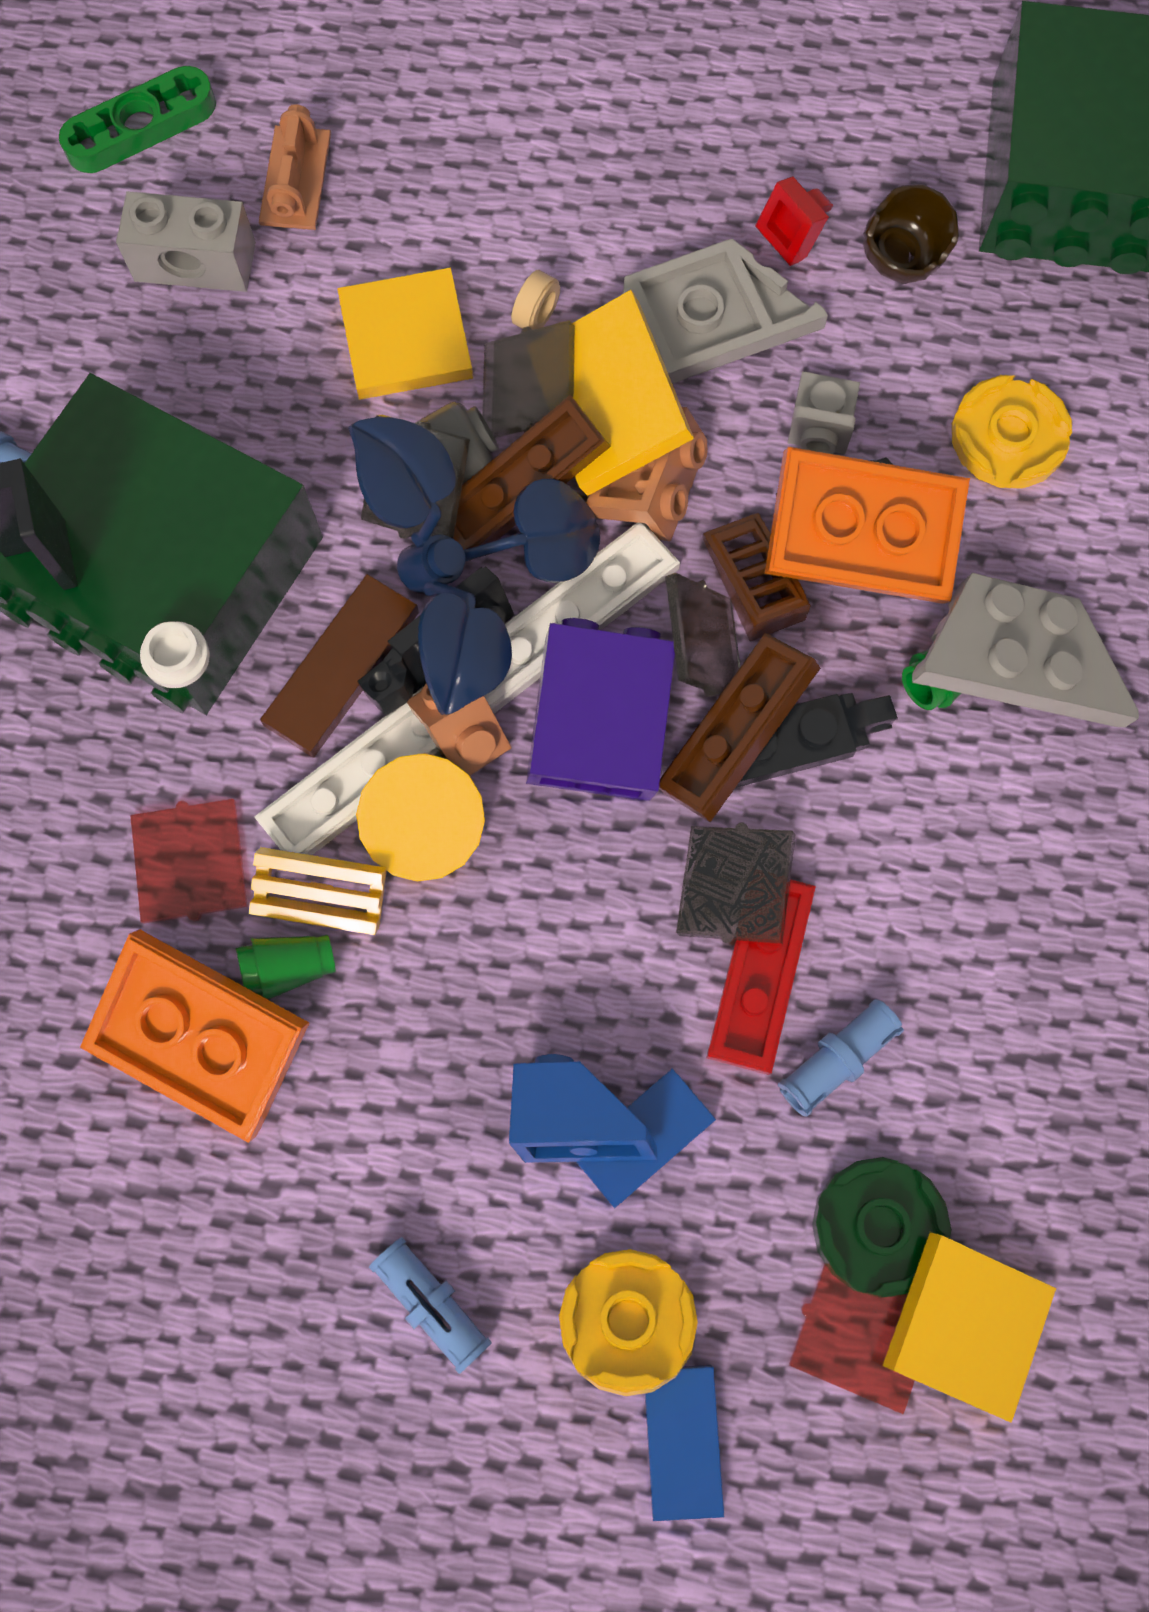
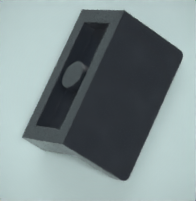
M21 458L0 463V552L4 557L32 551L63 590L77 587V580L64 517Z

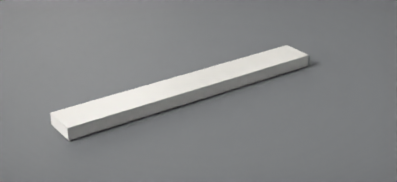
M645 523L633 525L598 552L591 565L582 574L571 580L559 582L505 624L511 640L512 660L504 680L493 691L485 695L493 713H496L540 678L545 638L550 623L561 624L562 620L566 618H581L596 622L599 625V630H602L679 570L680 562ZM422 688L418 690L415 694H413V696L421 692ZM406 703L383 717L254 817L280 850L313 855L357 821L356 813L362 790L379 768L400 756L428 753L435 756H440L441 754L425 726L412 713Z

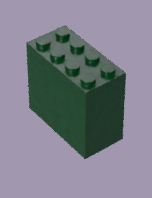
M1031 1L1021 2L993 80L979 252L994 253L1005 260H1019L1024 257L1052 260L1062 267H1076L1082 264L1110 267L1113 271L1120 274H1133L1139 271L1149 272V15Z
M89 373L24 463L65 519L77 587L63 590L32 551L4 557L0 552V612L29 628L34 620L50 629L47 636L52 641L77 656H80L84 649L91 651L102 658L98 664L104 670L127 684H132L136 677L140 678L154 687L151 694L156 699L173 710L184 713L186 708L190 706L207 716L323 538L303 484L104 379ZM184 622L190 624L201 632L208 644L210 652L208 666L202 676L188 686L181 688L161 686L155 683L142 667L140 660L142 643L148 632L161 623Z

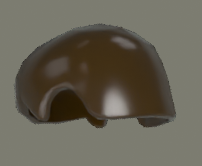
M924 184L902 185L893 189L867 221L863 233L865 237L863 247L866 258L880 275L902 285L926 280L943 265L958 242L959 229L956 210L943 193Z

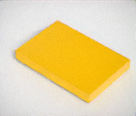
M632 290L625 292L529 348L550 409L553 410L571 395L611 446L575 476L579 488L587 496L694 439L639 300Z

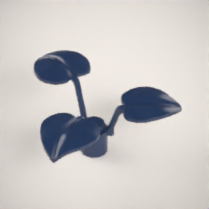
M375 417L359 420L351 424L348 429L355 449L356 472L360 490L369 508L384 523L398 528H411L423 523L421 529L411 535V540L414 544L407 546L399 554L397 571L403 584L410 590L418 593L424 592L427 596L438 594L429 600L420 615L418 625L419 652L426 683L441 715L452 714L490 693L504 680L511 665L512 646L507 628L496 612L487 608H475L476 600L472 593L447 584L456 581L461 576L465 562L524 545L526 566L535 578L550 583L571 580L582 574L596 557L600 545V528L596 523V516L591 508L572 487L556 479H540L525 486L516 498L514 519L521 532L520 534L465 550L456 540L449 536L441 534L431 536L441 518V510L436 502L449 496L455 487L456 476L449 453L435 435L415 423L393 417Z

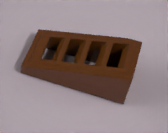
M759 513L704 532L702 536L749 641L761 638L764 633L771 634L805 621L811 607L798 579L771 575L772 580L748 588L745 581L765 574L771 533ZM752 533L755 542L729 552L723 544L729 540ZM761 553L764 561L740 570L736 567L735 562ZM779 591L782 599L759 607L756 599Z

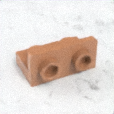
M682 407L694 439L590 494L586 503L597 519L646 523L659 540H672L678 521L686 514L690 489L698 469L705 463L708 450L707 438L688 407Z

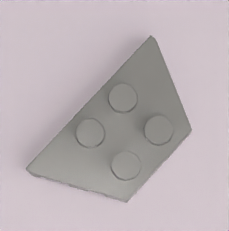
M732 238L624 277L623 294L632 290L639 300L672 384L824 329L828 317L825 309L817 302L809 307L787 290L788 280L772 268L764 267L757 263L753 254Z
M971 573L959 584L949 603V613L939 622L931 637L934 641L925 659L916 666L912 673L913 683L1109 726L1125 728L1139 719L1138 709L1079 598L976 573Z

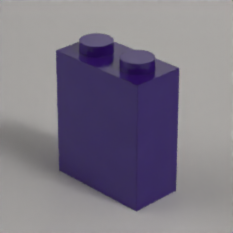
M566 618L562 620L561 624L550 623L545 638L526 784L650 801L659 790L676 642L660 639L661 634L648 628L630 627L624 629L622 634L599 630V625L596 622L581 618Z

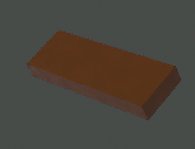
M569 395L438 505L441 510V518L438 523L447 536L456 540L463 550L498 540L516 525L514 504L517 496L525 486L540 479H556L566 484L611 446L577 401Z
M366 574L260 718L263 726L315 758L363 691L357 681L384 660L391 650L387 641L416 618L419 613L417 604Z
M764 633L660 778L659 789L665 795L708 822H711L821 669L816 660Z

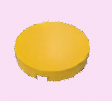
M999 375L979 382L964 395L951 423L952 445L961 464L977 479L999 488L1023 489L1045 481L1060 467L1069 450L1072 419L1062 399L1045 384L1030 379L1029 383L1014 380L1015 375Z
M428 753L400 756L379 768L363 788L356 813L360 840L372 860L381 867H386V871L393 876L417 882L443 878L462 867L479 846L485 823L482 795L469 773L449 759Z
M632 1249L604 1253L589 1262L590 1265L582 1269L565 1290L559 1314L564 1350L576 1371L599 1390L622 1396L654 1392L676 1378L692 1354L698 1325L693 1294L685 1281H682L679 1274L672 1270L671 1266L657 1255Z

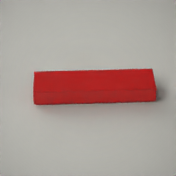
M755 870L753 876L757 874L760 876L750 881L748 888L764 879L776 899L740 920L738 928L742 934L737 932L706 1058L770 1075L772 1074L816 886L769 874L777 880L774 883L776 887L783 882V889H780L781 898L765 874ZM763 882L755 886L768 893L766 901L773 898ZM749 890L745 899L760 898L765 893L759 890ZM763 899L759 900V902H755L754 904H753V903H752V904H749V903H748V904H745V903H744V905H745V906H754V905H757V904H759L760 902H762ZM781 903V905L777 906V908H780V911L774 909L775 904ZM743 908L741 917L754 909ZM769 908H771L777 916V918H775L772 921H769L767 919V915L770 913ZM757 915L765 916L766 924L764 926L758 927L754 923ZM758 917V924H763V918ZM748 921H751L754 927L756 928V931H754L753 933H748L747 927H744L742 925L745 924L750 926ZM779 921V923H778L777 926H775V927H773L772 929L766 931L765 933L761 934L760 936H759V935H756L757 933H759V932H761L762 930L766 929L767 927L771 926V925L774 924L775 922ZM777 931V935H775L774 937L770 936L771 934Z

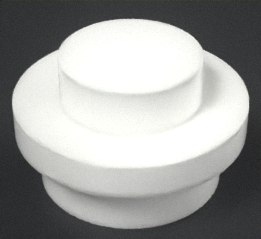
M164 622L155 626L146 635L140 650V660L146 674L155 683L167 688L185 687L198 680L205 672L210 657L208 644L201 632L184 622Z

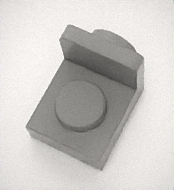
M802 371L787 443L799 445L802 449L845 454L854 430L856 420L854 413L860 382Z

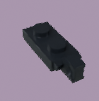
M486 566L484 568L480 567L455 587L472 593L476 600L475 608L493 610L504 623L515 615L499 578ZM420 616L387 641L391 647L390 652L381 663L357 681L368 699L386 716L406 704L413 694L426 684L418 643Z
M853 693L840 696L834 694L795 704L736 788L853 757L857 751L869 747L868 734L891 729L893 722L898 719L891 696L869 699L856 704Z

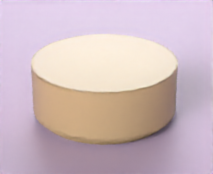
M535 270L526 279L516 297L511 315L512 323L531 334L539 332L551 317L560 295L559 281L541 270Z

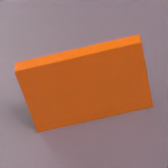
M788 446L783 451L765 574L941 604L951 602L970 478Z
M139 929L129 933L80 1048L249 1143L260 1131L310 1023Z

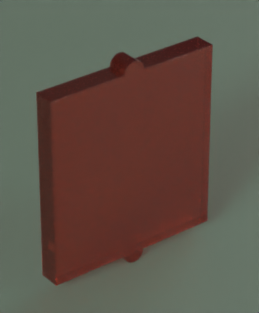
M234 799L190 806L185 801H179L176 804V808L130 815L141 923L145 924L188 917L196 922L201 919L202 914L248 907L236 801Z
M824 1263L811 1303H805L801 1307V1313L805 1316V1320L789 1366L904 1414L915 1380L884 1367L883 1363L908 1294L880 1298L856 1292L835 1277L826 1263Z

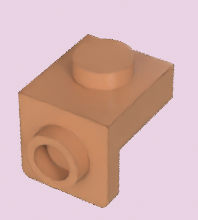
M426 683L421 692L407 701L412 713L425 726L441 756L461 767L470 776L512 748L485 696L469 703L452 714L441 715Z

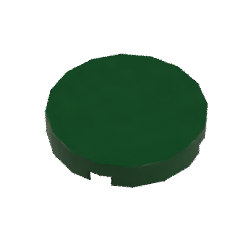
M885 1157L856 1161L833 1175L817 1198L812 1222L817 1252L830 1273L853 1291L879 1298L908 1294L929 1233L939 1234L950 1239L952 1231L946 1202L931 1179L917 1169L913 1170L906 1164Z

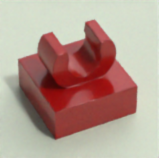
M792 176L776 183L755 227L788 265L791 266L799 263L809 255L829 218L826 212L832 209L833 204L820 189L815 188L807 192Z

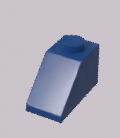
M546 1054L536 1057L534 1063L513 1064L509 1144L525 1163L657 1160V1145L647 1127L580 1061L574 1062L572 1058L565 1055Z

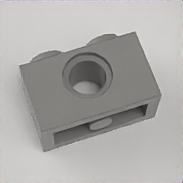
M126 191L116 243L134 282L247 292L256 242L243 202Z

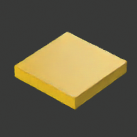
M451 267L337 288L359 400L473 379L472 365Z
M930 1232L883 1366L1012 1423L1056 1288L945 1236Z

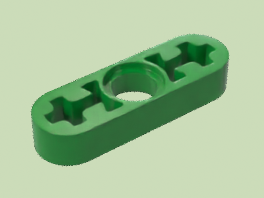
M193 66L177 67L71 117L63 124L59 132V142L70 165L80 172L96 173L204 122L212 115L216 106L209 78L199 68ZM185 91H190V93L196 97L192 100L187 101L186 98L180 94ZM162 101H164L167 110H169L165 114L162 113L159 105ZM146 112L153 115L151 122L143 128L130 129L124 126L126 120L135 113ZM113 125L118 136L112 138L107 127ZM90 138L96 145L85 149L80 142Z

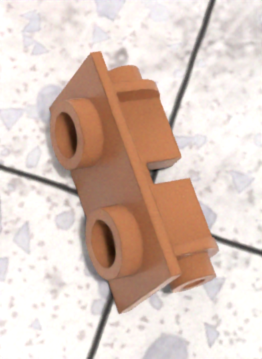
M295 104L289 106L288 110L282 113L279 122L280 126L275 125L259 225L316 230L331 130L315 129V124L310 117L309 110L302 105Z

